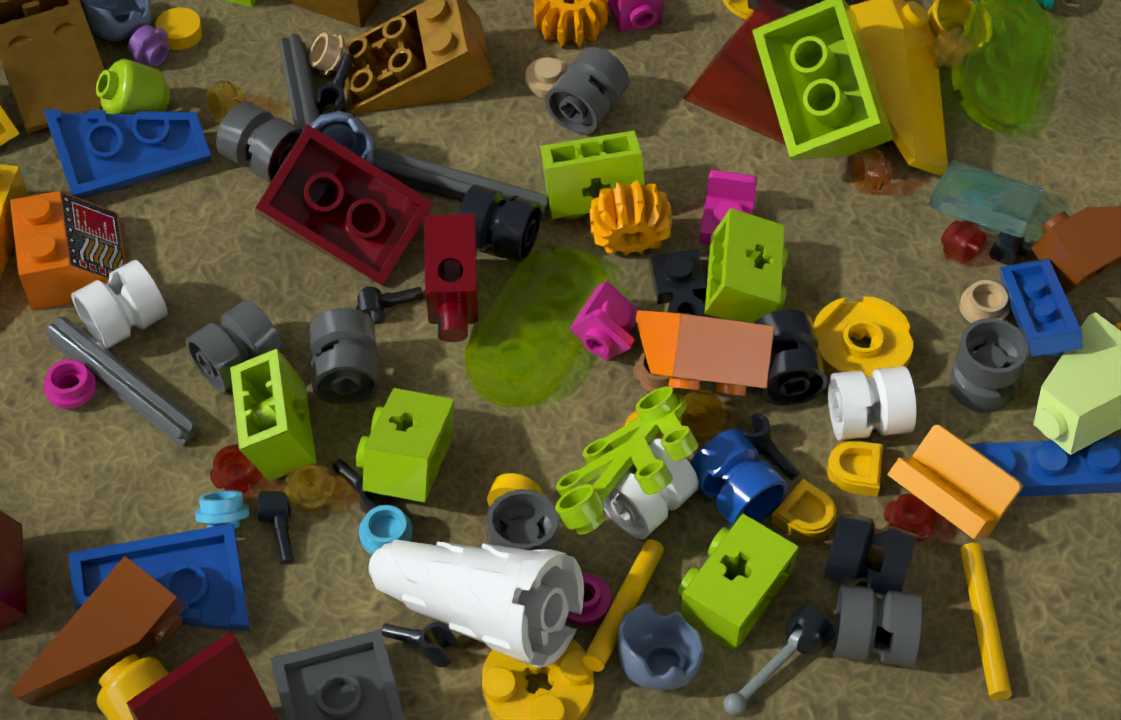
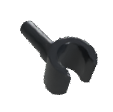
M344 54L331 84H326L317 91L320 115H322L324 107L331 103H335V112H346L343 90L354 61L353 56Z
M1014 227L1002 230L989 252L992 260L1005 265L1013 264L1018 254L1038 259L1031 249L1032 243L1025 242L1023 233Z
M368 286L359 292L356 309L369 314L375 324H380L385 318L384 308L422 299L423 291L421 287L382 294L378 288Z
M760 413L752 415V425L756 431L755 433L747 431L742 425H738L739 431L752 443L759 454L769 458L791 481L800 474V470L770 440V423L766 416Z
M342 459L336 460L332 466L333 470L344 478L360 495L359 503L362 511L367 514L371 509L377 507L372 500L367 498L373 492L363 491V477ZM383 495L386 501L391 503L392 496Z
M260 491L257 505L259 522H275L274 530L281 564L294 562L288 531L291 507L288 503L287 495L282 491Z
M441 621L434 622L423 630H413L385 623L381 629L383 637L422 647L436 667H446L452 662L444 650L445 647L461 646L449 627Z

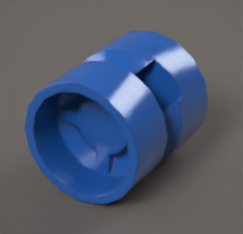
M736 429L724 431L712 438L696 453L690 463L699 481L698 488L707 498H717L715 504L717 509L732 526L742 513L758 523L761 522L781 504L789 488L787 481L768 461H758L760 457L758 450L741 431Z

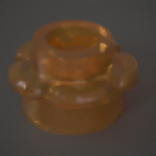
M870 148L868 152L856 154L852 166V178L857 190H871L872 195L878 194L884 185L889 184L892 176V166L890 159L884 157L882 151Z

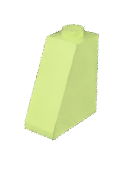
M1096 312L1089 315L1081 326L1083 349L1065 351L1041 386L1033 424L1046 437L1053 440L1070 455L1121 429V331Z

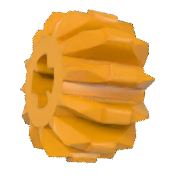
M534 0V23L536 24V30L542 31L545 41L557 38L561 48L567 41H573L580 48L583 38L596 42L599 32L605 31V25L608 22V0Z
M638 180L629 185L617 182L616 188L601 189L599 197L591 200V209L589 211L591 234L594 236L595 244L604 247L606 253L621 251L624 256L631 252H638L643 255L645 249L660 248L662 241L671 237V204L667 199V194L658 191L656 184L650 183L641 186Z

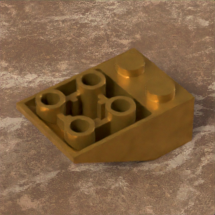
M0 0V62L27 134L49 128L43 109L61 110L62 113L86 114L88 110H103L101 99L96 94V84L100 74L105 69L80 1Z
M426 0L345 43V46L349 49V55L354 57L353 64L345 81L349 112L354 114L459 101L495 83L481 18L466 0Z

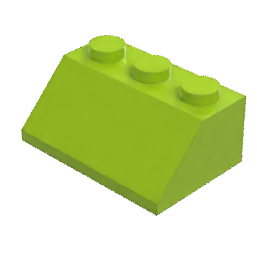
M825 0L752 30L788 154L792 160L851 156L894 139L856 15L845 0Z

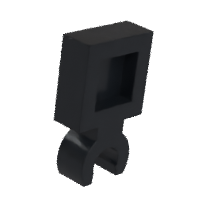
M698 249L650 255L649 268L657 304L669 303L668 313H690L705 317V304L701 299H706L707 285Z

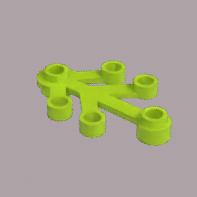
M668 386L651 391L636 404L635 409L639 414L637 419L610 435L595 440L583 450L582 456L586 460L587 465L564 475L555 486L561 496L555 505V510L568 529H574L577 534L582 535L595 530L603 523L605 519L603 513L605 505L603 501L633 463L637 469L634 477L646 495L656 494L672 482V474L662 459H656L649 443L656 434H663L664 437L661 440V445L672 461L684 459L697 449L699 444L690 428L680 424L683 419L682 414L687 408V403L681 394H675L673 389ZM600 476L592 486L589 481Z

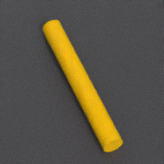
M649 539L642 546L583 657V663L588 669L595 672H600L604 669L617 644L618 628L625 613L636 607L664 553V547L660 542Z
M968 543L960 548L989 698L991 700H1006L1012 696L982 546L979 543Z

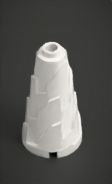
M394 539L393 542L384 544L381 548L377 549L369 562V574L377 590L398 599L416 613L449 624L450 629L486 643L498 653L539 668L551 665L559 659L574 637L577 629L565 626L568 612L582 614L584 581L581 568L574 557L556 550L532 551L483 543L482 548L438 541L437 545Z

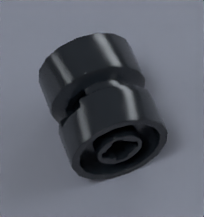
M473 184L463 199L459 214H475L477 250L483 252L492 246L496 256L524 263L538 236L542 206L539 202L516 195L510 201H505L502 191Z
M786 309L765 314L756 320L755 324L774 326L767 388H761L765 400L773 405L783 406L805 403L819 396L827 387L828 377L822 356L818 350L819 344L810 316L800 310Z
M843 510L829 554L824 579L850 586H855L860 581L866 582L867 588H873L875 594L883 597L889 590L901 592L918 532L888 524L880 530L875 527L872 518ZM872 544L887 549L881 569L866 565Z

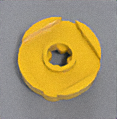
M863 296L862 302L853 301L846 303L847 297L829 303L817 315L814 329L819 344L818 350L822 356L828 377L832 373L861 370L868 378L871 377L875 369L899 366L908 367L913 352V340L909 333L910 324L906 316L894 305L882 299ZM866 336L871 339L870 347H858L853 344L850 338L853 337L861 340Z
M572 639L568 648L553 664L541 668L522 663L492 649L482 669L483 697L492 719L583 720L590 710L594 698V671L588 669L583 663V657L586 654L583 647ZM547 674L548 682L553 686L549 691L544 688H539L535 694L527 691L528 680L526 677L528 675Z

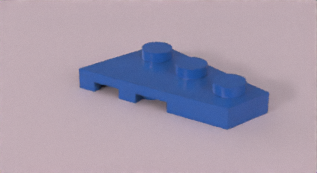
M43 109L71 195L80 199L212 161L211 153L196 112L138 111L137 114H106L104 110H88L86 114L62 113L61 110Z
M233 523L68 553L73 601L77 611L121 559L126 556L174 594L186 606L180 614L183 617L182 624L251 632L236 530Z

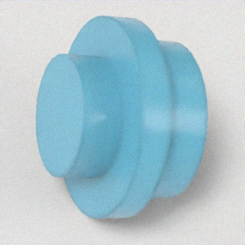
M217 491L201 495L199 497L200 508L195 510V520L200 523H207V528L233 523L236 529L240 526L239 520L250 515L249 505L243 503V495L239 491Z
M391 505L377 506L371 509L360 523V542L362 547L371 555L384 544L393 542L394 539L412 542L413 526L411 520L397 507Z

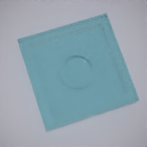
M953 159L934 188L928 206L1020 238L1026 232L1039 205L1044 189Z

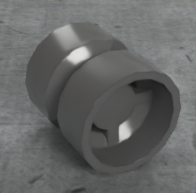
M597 47L583 49L570 64L566 73L561 75L547 93L546 107L549 114L562 127L581 135L593 133L607 115L609 109L615 105L628 88L629 75L618 58L606 50Z
M243 101L236 104L221 122L216 139L217 151L223 157L241 167H248L252 173L271 183L303 130L282 118H275L269 111L250 101Z
M244 300L222 314L220 326L215 323H208L188 336L185 341L189 355L197 369L219 393H226L232 389L230 367L274 349H278L281 354L283 353L282 342L273 324L265 313L250 300Z
M351 308L331 309L315 317L309 326L310 350L313 358L311 361L313 393L319 399L332 404L357 403L369 399L379 388L378 362L375 355L377 346L374 320L369 314Z
M987 318L969 324L963 331L949 379L951 394L958 403L969 410L981 413L996 412L1005 408L1010 403L1015 394L1029 350L1026 337L1019 328L1004 320Z
M519 489L506 492L495 499L488 510L487 516L488 544L532 551L546 549L558 551L559 515L555 510V505L547 496L533 490Z
M841 585L835 614L833 657L865 661L872 653L877 654L881 663L913 667L917 659L921 634V594L889 590L883 598H878L873 588Z

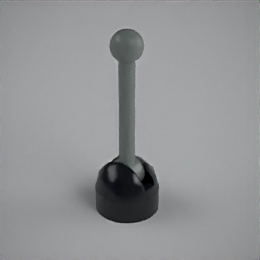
M803 604L789 618L785 629V637L788 644L738 693H731L725 697L723 706L729 715L738 716L742 714L746 708V701L796 651L802 654L816 653L835 637L832 625L818 610L808 604Z

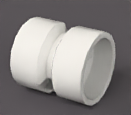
M132 260L110 272L108 283L105 284L95 280L71 294L73 304L84 326L93 339L106 349L129 338L131 327L136 326L139 329H145L166 317L168 313L158 287L147 270L137 260Z
M905 366L875 369L871 377L868 378L861 370L832 373L828 382V406L834 434L839 441L868 438L873 429H876L882 436L908 434L914 431L916 425V398L911 375Z
M652 439L649 446L656 459H662L673 476L672 482L662 491L646 495L634 477L637 469L633 463L603 501L605 505L604 511L608 517L636 539H645L668 518V510H676L698 490L699 481L690 462L686 458L678 461L670 460L661 445V439Z

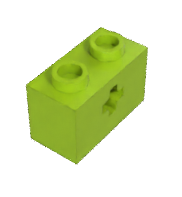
M635 130L540 146L552 219L562 217L576 219L583 217L589 213L591 200L599 197L600 190L604 188L614 189L617 182L629 185L638 180L641 186L645 185L642 153Z
M732 208L729 209L711 235L705 314L725 320L754 323L765 314L782 309L786 298V286L781 285L782 271L788 259V248L784 246L785 225Z
M274 349L230 367L239 450L269 482L317 463L305 382L279 350Z
M393 388L385 406H377L374 412L370 436H362L358 445L356 467L363 468V491L426 502L452 441L454 399Z
M742 513L731 529L723 527L716 534L708 550L710 557L701 569L693 566L683 578L678 594L682 596L680 613L684 621L736 652L794 573L799 546Z

